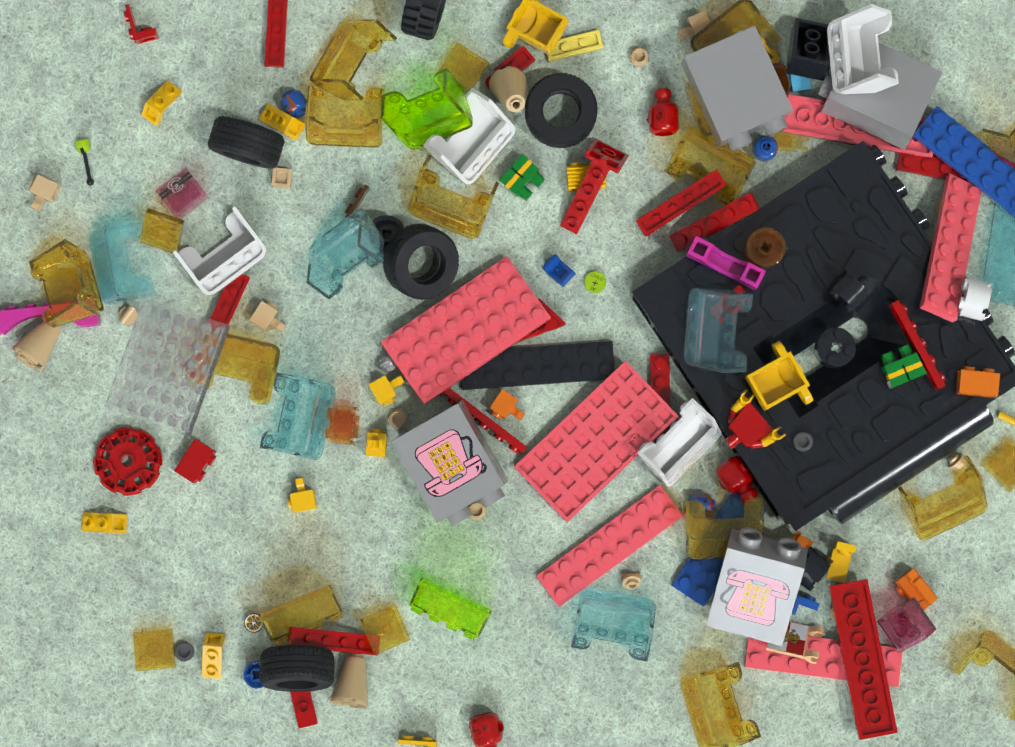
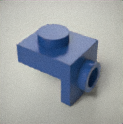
M556 254L548 258L542 267L546 274L562 288L576 274Z
M806 594L804 598L797 596L792 614H796L799 605L817 611L820 603L815 602L816 598Z

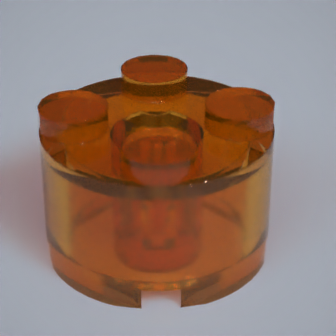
M767 227L754 231L747 239L744 247L748 262L761 269L774 267L783 258L786 250L783 236L779 232ZM763 244L765 245V247H769L767 253H765L764 250H761Z
M334 405L333 408H329L327 418L330 420V426L326 428V439H329L332 444L355 445L356 442L353 439L358 438L360 417L356 416L355 411H359V408Z

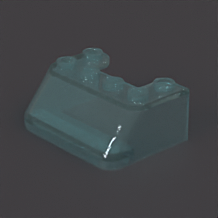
M362 208L356 210L318 238L310 248L306 283L327 299L338 295L342 291L343 277L348 273H352L359 265L367 262V265L373 268L379 266L383 261L384 239L366 211Z
M142 218L110 223L90 234L89 242L99 297L106 305L158 296V292L154 290L153 282L149 277L138 276L132 278L126 240L136 239L141 236L143 226H145V221Z
M693 288L690 291L684 346V360L688 365L721 373L746 372L747 357L745 353L734 350L737 312L745 313L750 311L753 294L709 288Z
M276 372L274 389L278 393L285 394L277 432L266 431L261 438L260 448L318 460L324 450L336 394L335 388L330 384L308 378Z
M593 588L582 589L578 599L571 648L587 649L591 645L592 638L629 645V655L632 658L647 662L653 640L656 604L646 598Z

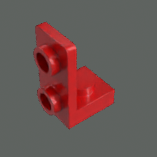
M129 4L125 5L126 11L123 12L126 22H130L131 29H128L131 40H135L138 45L159 39L155 28L144 27L138 32L132 8Z

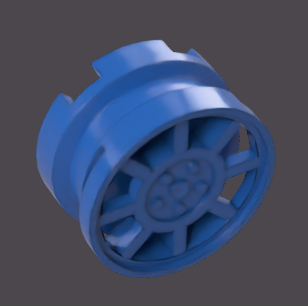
M260 661L250 663L244 670L246 684L255 689L264 687L260 682Z

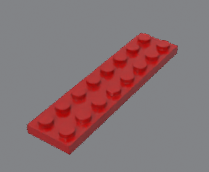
M868 579L828 586L858 739L862 740L898 733Z

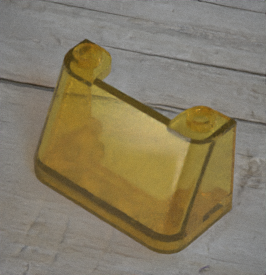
M308 85L305 114L307 142L316 146L380 147L383 141L385 89L371 88L366 91V97L328 96V91L323 86Z
M64 239L29 261L32 277L43 282L50 308L43 312V321L47 326L58 327L95 316L104 310L91 260L88 254L80 247Z

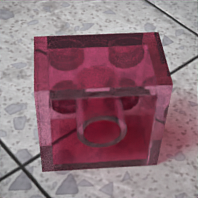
M915 597L889 610L877 621L898 653L926 640L936 630V627Z

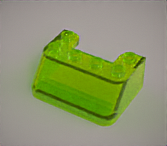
M447 68L434 75V82L439 88L407 100L398 91H391L381 95L380 118L409 149L416 150L424 147L423 144L432 135L437 134L444 139L467 130L473 125V116L464 89Z
M424 576L421 577L409 603L412 606L411 611L420 615L424 612L429 615L428 619L439 623L441 620L447 623L446 627L455 632L459 629L464 632L463 636L474 640L475 637H480L492 613V609H488L426 579Z

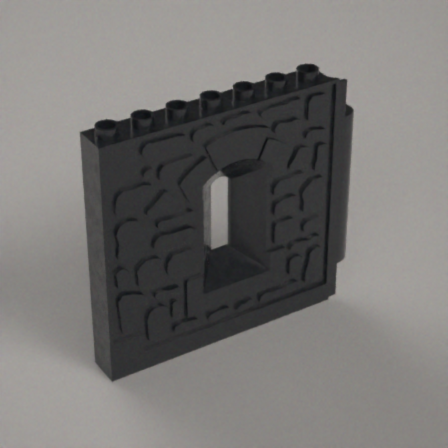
M864 141L709 241L724 253L739 260L749 262L766 271L755 291L686 256L632 291L630 295L705 410L715 419L724 439L732 434L728 429L729 423L727 420L731 407L740 398L744 390H748L745 393L746 398H751L754 395L745 377L778 359L772 349V344L780 341L787 353L791 351L792 355L795 356L814 344L817 337L830 328H838L852 318L860 319L865 323L867 337L856 344V353L850 362L839 368L822 366L806 377L810 384L807 388L813 398L811 403L805 405L798 393L764 411L754 395L750 402L751 405L773 430L777 427H782L777 433L780 436L786 434L784 438L776 440L767 447L752 449L748 446L745 448L740 442L732 449L734 454L745 462L753 474L754 484L777 519H782L786 525L790 524L794 531H797L827 510L843 525L994 424V418L986 405L1015 387V365L1010 359L1015 355V350L1005 336L1002 335L998 339L989 328V325L994 323V320L987 308L982 311L985 314L983 321L958 315L957 320L953 323L920 308L932 248V242L924 231L929 227V223L920 209L915 208L911 211L902 199L908 195V192L897 176L889 179L882 169V166L887 162L881 150L875 144L868 148ZM844 270L848 271L846 274L848 277L853 275L868 289L867 295L870 293L873 295L858 313H849L842 306L844 304L842 300H835L828 293L830 291L829 285ZM738 285H741L752 300L721 324L709 309ZM897 300L900 303L903 302L908 310L906 314L909 320L912 319L917 326L916 333L924 339L927 345L925 347L927 353L932 354L936 361L935 367L937 371H941L946 381L944 384L946 386L936 391L926 374L889 389L887 378L881 368L884 366L881 356L892 351L895 360H900L902 358L898 348L905 345L910 346L889 307L891 303ZM964 366L975 367V371L982 372L984 368L994 369V373H1000L998 397L990 398L955 394L957 371L963 369ZM806 432L811 435L813 445L808 451L800 452L794 448L793 438L796 434Z

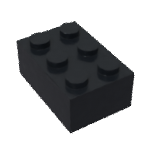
M795 18L790 33L787 74L824 81L830 65L827 35L828 24Z

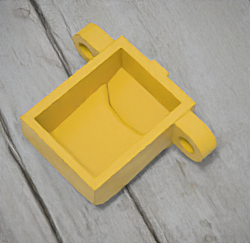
M523 0L514 11L513 17L506 27L508 32L503 39V45L512 48L517 39H521L536 49L550 54L566 30L569 20L560 13L540 3L541 0Z
M780 341L772 344V349L778 359L745 377L764 411L798 393L805 405L813 401L812 395L807 388L810 384L803 374L800 364L798 365L791 351L787 353Z

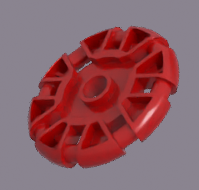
M131 426L119 427L114 429V432L111 434H106L97 444L96 456H93L94 471L101 479L100 483L109 491L122 493L123 496L137 495L142 493V490L145 488L149 489L158 479L160 465L162 466L163 463L161 449L154 442L156 441L154 437L143 429L137 430ZM131 436L137 437L136 443L129 442ZM118 438L121 443L115 446L113 441ZM145 446H148L151 450L147 454L143 449ZM105 451L110 452L108 460L103 459ZM127 455L133 459L132 464L128 467L124 466L122 462L123 458ZM147 462L153 463L151 471L146 470ZM108 468L112 472L110 476H107L105 470ZM141 476L143 481L137 484L134 479ZM119 479L126 480L124 486L119 485Z

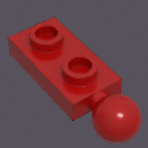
M523 45L498 65L494 71L512 66L517 67L523 72L536 60ZM491 76L487 77L485 81V85L489 90V82Z

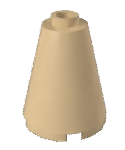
M512 66L495 71L489 82L491 94L509 111H521L525 106L527 79L524 73L517 67Z
M53 318L50 320L45 319L10 349L12 354L15 351L17 359L33 370L35 367L39 368L38 372L42 373L60 335V323Z
M351 654V657H346L330 696V703L339 706L348 705L350 708L365 709L368 707L366 660L362 658V655Z

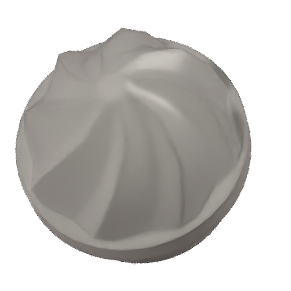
M388 353L386 355L383 354L379 361L380 369L384 372L395 370L396 364Z

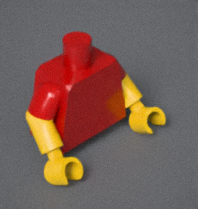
M744 390L740 398L731 407L727 419L729 423L728 429L732 434L724 441L731 449L740 442L745 448L748 446L752 449L767 447L776 440H781L786 436V434L780 436L777 433L782 427H777L773 430L751 405L750 402L754 395L751 398H746L745 393L748 390Z

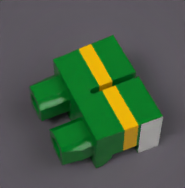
M522 154L498 180V183L515 197L519 196L527 201L533 192L526 186L532 182L538 188L545 179L539 173V169Z
M909 345L898 348L902 358L900 360H895L892 351L881 356L884 365L881 368L887 378L889 389L927 374L917 352L913 353Z

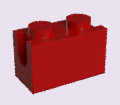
M194 439L174 471L192 483L201 482L206 475L204 470L208 465L211 466L214 463L217 451L198 439Z

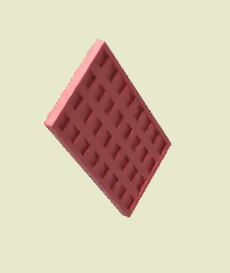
M506 256L382 340L381 344L422 403L426 405L546 323L551 317Z
M625 361L514 467L568 523L638 456L639 448L642 444L653 442L679 416Z

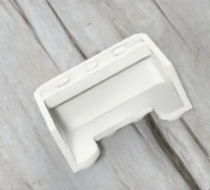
M870 4L830 22L827 28L832 86L835 92L840 94L876 93L899 84L896 69L887 67L881 70L878 35L887 32L892 25L890 10Z
M473 87L463 100V105L469 111V114L451 135L444 140L441 136L435 134L423 144L439 163L465 184L475 182L515 133V126L495 103Z
M236 207L232 208L233 212L225 220L226 227L233 236L202 258L192 247H185L179 252L176 250L173 252L201 291L206 295L216 294L266 255V247Z
M693 398L682 404L680 408L682 418L679 421H674L670 426V430L658 437L656 444L652 441L649 443L645 442L639 448L638 455L642 461L668 487L673 485L722 434L715 419Z

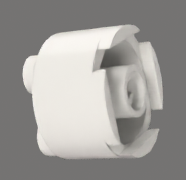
M965 278L961 285L962 296L958 304V315L983 321L985 314L982 311L983 309H988L992 293V283Z

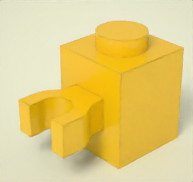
M383 376L370 383L369 387L379 405L384 404L386 407L394 403V398L397 397L393 389L403 385L405 382L401 376L390 382L386 376Z
M372 429V433L367 432L366 456L386 457L387 434H384L383 430Z
M304 478L295 479L298 492L291 493L290 498L287 499L289 510L293 509V513L317 509L314 490L306 491Z

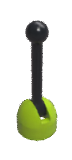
M90 139L75 141L76 150L83 154L88 178L86 183L92 186L94 180L91 178L87 152L91 149Z

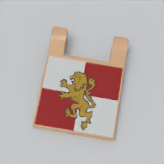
M789 621L783 645L779 646L767 642L766 650L802 658L812 664H816L819 658V651L806 650L808 635L821 638L823 627L819 625L808 626Z

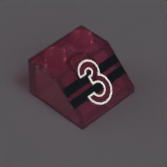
M187 168L156 190L179 221L209 199Z

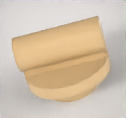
M132 306L123 307L119 312V321L124 325H133L138 319V312Z
M640 572L621 574L622 585L626 589H636L641 585Z

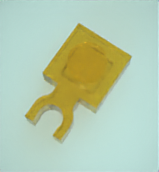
M782 131L777 132L776 142L778 144V151L794 153L795 147L808 151V147H803L801 142L809 141V138L802 137L796 139V134Z

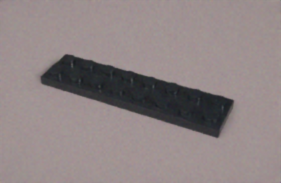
M613 341L508 348L462 379V390L606 380L615 371Z

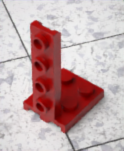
M596 138L584 155V157L592 160V163L560 225L561 227L576 235L578 234L609 170L619 174L629 155Z

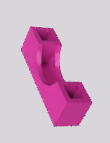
M698 236L694 238L686 254L687 257L754 291L758 288L766 272L749 262L739 260L715 247L714 244Z

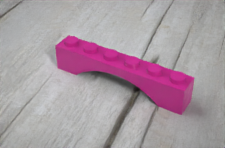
M82 299V303H75L74 300L63 301V305L49 302L44 303L42 307H36V304H28L22 309H17V306H8L6 310L0 311V336L6 335L24 321L41 316L64 318L82 328L101 326L99 303L94 301V299Z

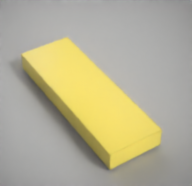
M598 29L559 39L552 52L546 54L548 62L603 49L600 31Z

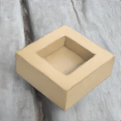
M273 168L271 187L291 189L293 170Z

